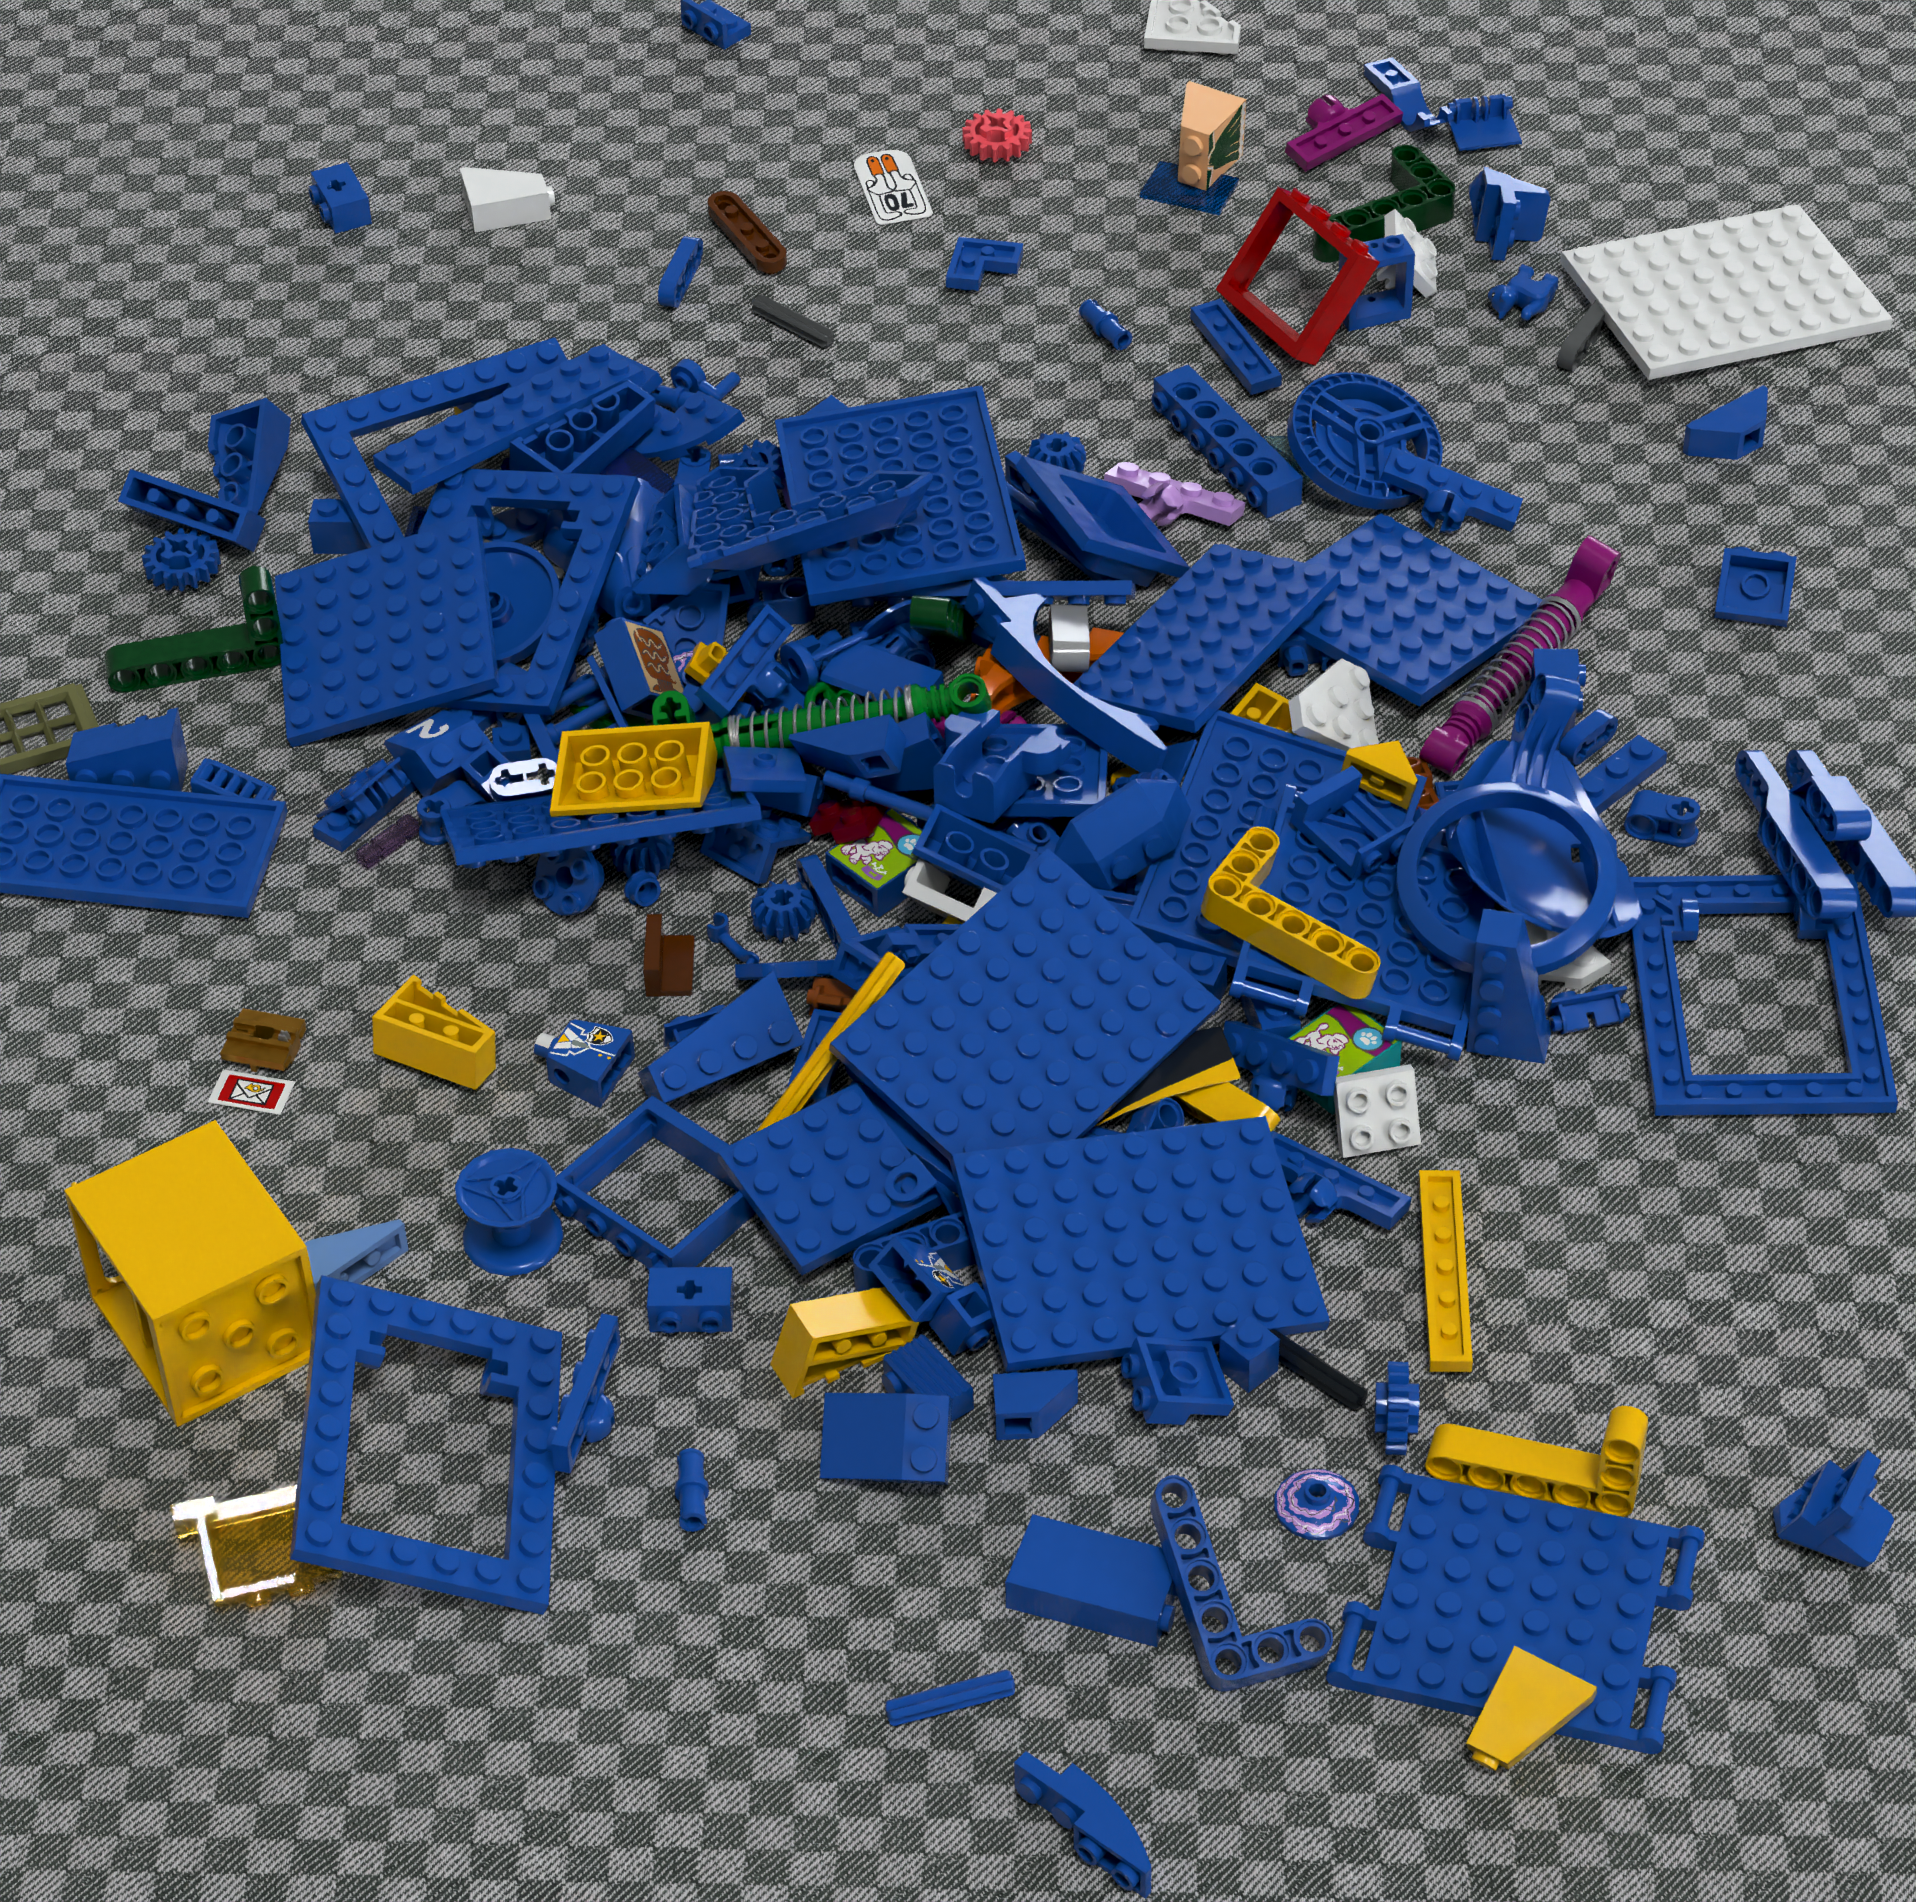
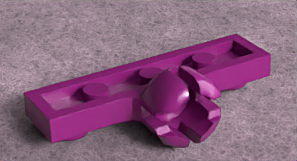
M1383 93L1352 109L1344 107L1335 96L1325 94L1322 98H1317L1308 108L1306 122L1313 130L1287 142L1285 153L1306 172L1400 123L1403 112Z

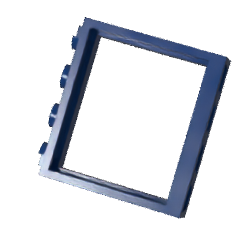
M654 1096L648 1098L556 1176L557 1192L554 1202L557 1209L564 1216L573 1217L585 1225L594 1236H601L615 1245L624 1256H631L645 1265L648 1270L650 1267H696L756 1214L718 1162V1151L729 1146V1144ZM652 1137L737 1191L735 1195L672 1250L586 1194Z

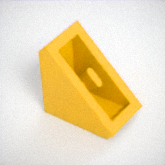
M1399 740L1349 748L1341 772L1354 766L1363 775L1359 788L1407 810L1411 804L1418 780Z

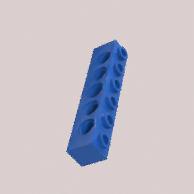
M1185 365L1154 378V394H1152L1151 399L1155 410L1158 413H1162L1171 422L1174 429L1178 432L1180 431L1190 441L1192 447L1195 450H1199L1209 460L1211 466L1214 469H1218L1228 479L1230 485L1235 489L1237 488L1247 498L1253 508H1257L1266 518H1269L1302 504L1303 477L1189 365Z

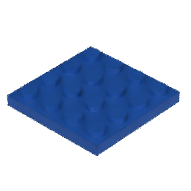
M1000 724L982 742V755L989 764L1001 767L1004 761L1030 736L1037 737L1049 724ZM1051 724L1058 726V737L1071 741V756L1056 771L1046 775H1037L1036 782L1001 816L1007 819L1017 817L1053 819L1056 817L1078 816L1106 798L1109 752L1069 724Z
M857 1083L718 1151V1162L801 1276L942 1205L941 1198L934 1189H931L910 1203H897L888 1197L884 1187L887 1175L912 1155ZM904 1174L895 1181L894 1188L899 1193H909L916 1187L917 1178L912 1174Z

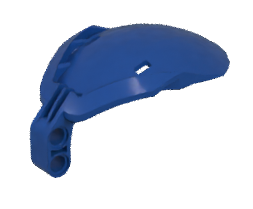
M1539 673L1517 709L1511 741L1500 740L1488 745L1473 763L1455 792L1487 783H1524L1542 787L1562 795L1587 812L1604 832L1615 857L1617 867L1615 904L1607 926L1598 939L1613 937L1626 933L1638 923L1643 912L1630 881L1627 866L1617 857V841L1592 805L1573 764L1566 756L1560 754L1559 750H1556L1560 737L1579 703L1580 684L1575 680ZM1493 808L1465 815L1445 827L1448 851L1462 863L1469 877L1487 895L1509 912L1523 914L1526 921L1545 930L1562 933L1573 925L1589 906L1596 889V875L1591 858L1581 842L1568 829L1555 820H1550L1542 814L1524 809ZM1571 848H1579L1580 862H1573L1571 860Z

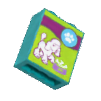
M1337 1003L1288 1038L1340 1056L1336 1077L1400 1066L1402 1041L1394 1039L1392 1043L1381 1040L1384 1026L1373 1019L1366 1010L1342 1003ZM1298 1088L1329 1113L1335 1114L1334 1095L1321 1096Z

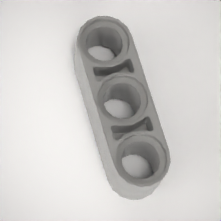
M1050 604L1048 624L1050 664L1057 671L1088 672L1090 637L1087 606Z

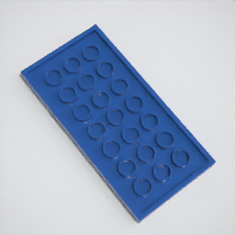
M1214 544L1089 667L1088 672H1084L1073 684L1091 696L1110 705L1136 714L1153 717L1160 725L1196 733L1341 583L1340 570L1327 568L1321 564L1294 561L1287 557L1280 558L1265 555L1259 551L1232 548L1226 544Z
M725 768L716 769L715 780L702 807L551 817V793L440 810L441 825L456 865H463L465 868L483 867L487 864L486 861L502 859L506 863L518 862L525 859V855L540 853V856L552 857L562 854L564 849L577 847L580 851H592L599 849L601 844L616 842L618 845H631L637 843L639 838L650 836L660 840L670 839L677 836V832L692 830V833L704 834L712 832L714 827L729 825L732 828H743L752 825V821L762 820L760 804L752 792L730 791Z
M0 774V893L249 918L288 813L285 801Z

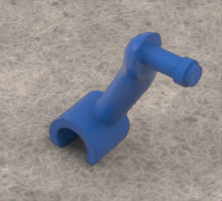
M721 912L715 913L713 915L715 926L711 924L706 926L709 939L713 943H723L739 961L745 964L759 963V956L744 949L730 936L727 915Z

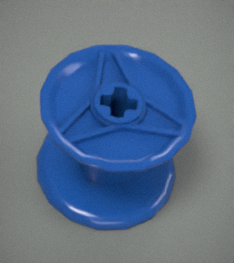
M516 1148L491 1150L474 1158L460 1172L455 1185L456 1199L460 1208L469 1218L462 1236L464 1251L473 1264L488 1273L514 1276L528 1274L545 1266L558 1253L564 1237L562 1222L552 1207H550L557 1192L556 1174L544 1158L531 1151Z

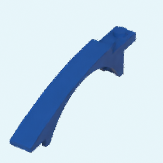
M986 577L973 578L964 609L994 641L990 653L1032 695L1071 727L1120 761L1140 773L1161 769L1168 748L1153 732L1158 730L1160 725L1156 719L1123 710L1091 696L1063 677L1044 657L1034 636V630L1038 624L1036 619L1039 610L1046 600L1041 593L1004 598Z

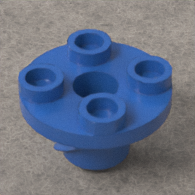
M578 847L564 849L563 853L557 856L539 857L536 867V878L533 881L532 888L535 896L542 899L551 911L564 916L577 915L587 910L594 902L604 883L605 873L601 863L594 858L591 851H580Z

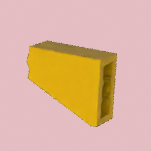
M1514 1646L1466 1742L1467 1748L1474 1752L1471 1759L1493 1771H1496L1498 1765L1509 1770L1589 1706L1597 1695V1687Z

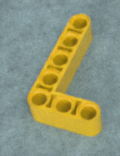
M1257 826L1249 829L1210 876L1201 904L1203 916L1215 925L1352 999L1366 998L1371 993L1381 964L1377 953L1260 889L1259 886L1271 872L1280 842L1277 834L1269 828Z
M1618 1406L1612 1409L1605 1431L1601 1455L1456 1424H1441L1434 1430L1425 1468L1431 1476L1444 1481L1625 1517L1633 1511L1639 1487L1649 1423L1648 1417L1644 1412L1632 1406Z

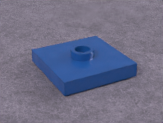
M723 746L722 760L730 791L806 793L807 779L800 755L795 748Z

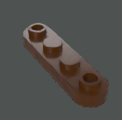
M720 191L708 198L709 216L759 271L766 274H775L786 267V248L737 194L730 191Z

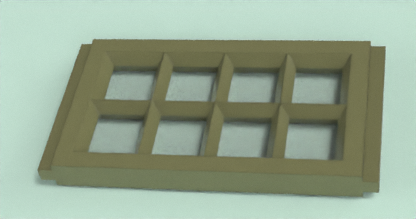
M72 683L0 703V774H11L67 758L73 733L99 727L82 684L75 685Z

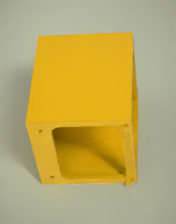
M216 1120L78 1184L73 1182L71 1187L64 1190L90 1297L177 1427L309 1363L316 1292L307 1246ZM96 1241L118 1272V1276L111 1278L104 1276Z

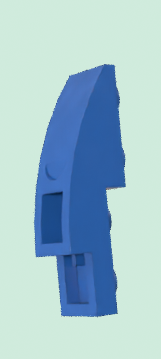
M1025 1751L1014 1762L1015 1789H1017L1020 1796L1031 1804L1037 1803L1049 1811L1054 1819L1063 1827L1074 1829V1850H1076L1084 1862L1089 1865L1099 1866L1112 1875L1114 1881L1120 1887L1128 1891L1133 1890L1146 1899L1151 1894L1152 1867L1136 1829L1120 1806L1092 1777L1072 1763L1060 1775Z

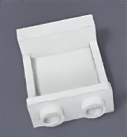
M918 859L916 865L911 867L906 874L904 880L905 887L902 893L927 910L944 918L951 916L962 923H965L997 894L984 887L974 908L944 895L950 878L922 859Z

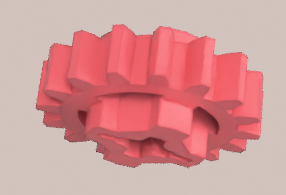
M998 108L996 113H991L987 109L982 116L977 113L973 114V120L967 119L965 121L966 127H962L964 149H970L971 156L980 154V160L982 161L990 157L994 163L998 161V158H1003L1007 162L1010 161L1012 155L1019 158L1021 157V151L1028 152L1029 144H1032L1030 121H1024V115L1015 117L1013 110L1008 113H1002V109Z

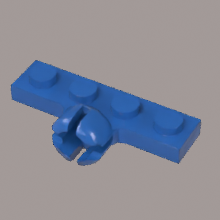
M1392 447L1380 478L1381 481L1422 497L1425 503L1421 515L1425 524L1433 530L1436 519L1443 520L1439 533H1451L1458 530L1465 516H1472L1511 532L1523 498Z
M766 604L694 695L721 719L730 712L744 692H748L760 705L768 706L771 704L772 701L769 698L772 699L780 696L786 689V682L789 684L792 679L790 671L780 662L776 661L774 655L794 628Z
M1225 1021L1223 1033L1236 1066L1248 1069L1253 1073L1249 1095L1263 1102L1273 1111H1278L1279 1108L1284 1106L1285 1112L1291 1111L1296 1105L1298 1088L1321 1096L1334 1095L1340 1056L1238 1021Z
M1275 1131L1271 1132L1285 1179L1292 1183L1288 1189L1298 1219L1302 1218L1310 1210L1312 1213L1305 1218V1222L1319 1223L1326 1219L1334 1210L1342 1208L1390 1230L1409 1211L1412 1197Z
M602 1313L596 1329H590L587 1334L585 1343L586 1355L583 1362L578 1361L575 1365L572 1379L573 1388L570 1394H564L560 1405L561 1419L557 1427L553 1426L550 1429L547 1439V1451L552 1452L555 1471L571 1474L585 1435L586 1441L589 1443L601 1441L609 1435L615 1423L614 1407L611 1400L604 1395V1387L621 1344L618 1316Z

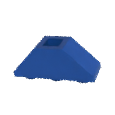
M1762 385L1687 424L1683 453L1687 456L1738 460L1762 447L1767 416L1768 388Z

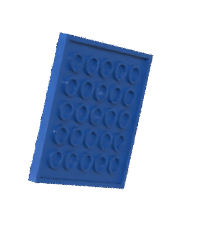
M1380 513L1305 562L1308 564H1321L1327 568L1340 570L1341 583L1293 633L1306 639V644L1337 661L1344 659L1365 669L1369 679L1420 707L1499 652L1506 643H1509L1510 638L1516 634L1519 627L1523 626L1525 620L1530 618L1532 612L1537 610L1538 605L1543 600L1535 594L1512 584L1507 579L1484 569L1477 563L1458 555L1449 548L1430 540L1420 532L1402 525L1392 517Z
M477 516L275 576L277 610L283 644H280L286 735L292 747L500 687L482 525Z

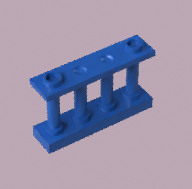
M593 655L586 659L594 675L563 691L555 712L600 688L605 699L556 725L553 723L547 725L546 721L551 719V715L523 713L542 757L548 758L556 764L559 754L557 744L560 743L562 731L578 730L612 712L616 722L606 728L629 727L611 689L612 685L605 666L600 668Z

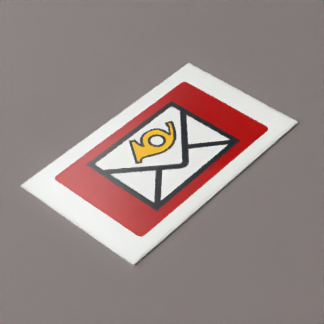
M223 1069L208 1103L281 1115L295 1081Z

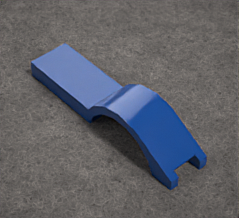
M1393 57L1364 64V76L1403 112L1400 123L1404 129L1413 132L1454 120V113L1447 106L1440 107L1437 118L1430 112L1425 103L1420 82Z

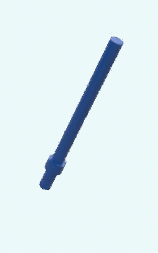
M827 770L823 777V785L846 792L851 799L862 803L868 800L924 821H928L934 809L925 804L871 786V781L857 776L851 779ZM989 828L1036 852L1038 850L1037 844Z

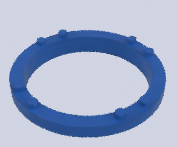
M1495 782L1480 784L1457 791L1443 798L1424 812L1414 823L1402 844L1398 857L1396 878L1398 902L1408 927L1422 945L1453 968L1473 974L1476 942L1449 929L1432 913L1421 894L1417 879V869L1420 859L1431 840L1453 821L1485 809L1516 808L1542 814L1568 829L1586 849L1596 875L1595 893L1581 917L1559 935L1531 945L1533 966L1537 968L1538 975L1546 974L1573 962L1587 951L1607 926L1615 904L1617 888L1615 857L1608 839L1594 819L1566 797L1545 788L1524 783Z

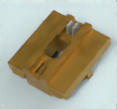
M242 1008L239 1016L235 1017L233 1021L234 1026L232 1030L228 1031L226 1035L227 1040L220 1052L221 1059L249 1064L252 1072H257L259 1067L284 1071L285 1068H288L289 1064L293 1063L301 1047L300 1039H302L306 1031L305 1019Z

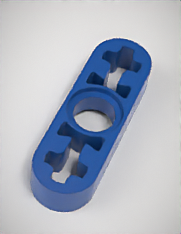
M689 236L682 238L660 281L658 290V302L660 305L675 308L680 305L702 260L703 241L701 238Z

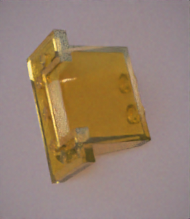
M346 1480L344 1483L343 1500L348 1499ZM297 1485L216 1504L213 1495L170 1505L178 1539L199 1534L214 1606H230L245 1602L246 1607H257L272 1602L271 1596L289 1592L290 1597L304 1596L313 1593L315 1585L337 1580L344 1575L341 1570L290 1559Z

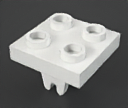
M1396 209L1392 210L1384 216L1385 237L1399 234L1405 236L1415 252L1413 285L1427 298L1437 292L1436 248L1428 238L1424 239L1417 232L1415 225L1409 218H1403ZM1396 264L1385 266L1377 273L1378 281L1388 278L1385 281L1386 289L1395 287Z
M1410 1064L1336 1077L1334 1103L1339 1153L1343 1158L1421 1144L1415 1070Z

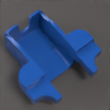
M991 709L980 714L960 712L958 715L951 714L944 723L945 746L947 750L942 759L933 767L934 805L938 803L960 815L994 823L1036 782L1037 775H1046L1056 771L1071 756V741L1058 737V726L1049 724L1037 737L1030 736L1004 761L1001 767L989 764L982 755V742L1000 726V711Z

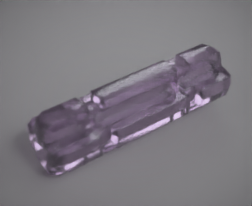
M410 814L402 816L396 821L397 826L395 824L390 825L369 841L371 845L366 843L357 849L355 853L357 862L366 869L377 864L380 861L378 857L381 859L385 858L406 842L405 837L408 840L419 832L418 820Z

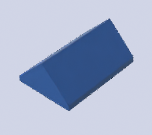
M858 642L835 653L821 673L820 681L864 697L870 691L874 694L876 700L879 701V695L883 688L888 691L891 698H894V690L897 686L902 688L904 692L905 685L916 683L920 687H927L928 691H930L931 685H936L937 689H939V685L944 683L943 672ZM898 690L897 697H900L901 694ZM883 693V700L887 699L885 693Z

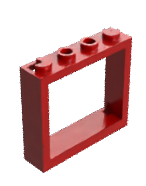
M1278 187L1215 290L1294 359L1316 366L1380 262L1368 253V245L1358 239L1353 240L1349 237L1351 231L1338 222L1332 223L1329 220L1331 216L1329 212L1317 205L1312 206L1309 203L1311 198L1308 195L1301 193L1296 188L1288 191ZM1293 213L1348 258L1301 334L1297 333L1247 289Z

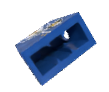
M576 1019L568 1023L559 1038L541 1033L534 1045V1054L546 1058L548 1078L553 1085L599 1108L602 1107L635 1058L632 1030Z
M894 1236L868 1265L914 1322L931 1321L945 1297L965 1287L935 1250Z

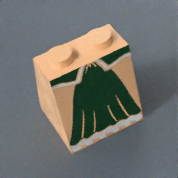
M1191 81L1186 84L1180 131L1178 182L1207 191L1243 155L1247 99Z

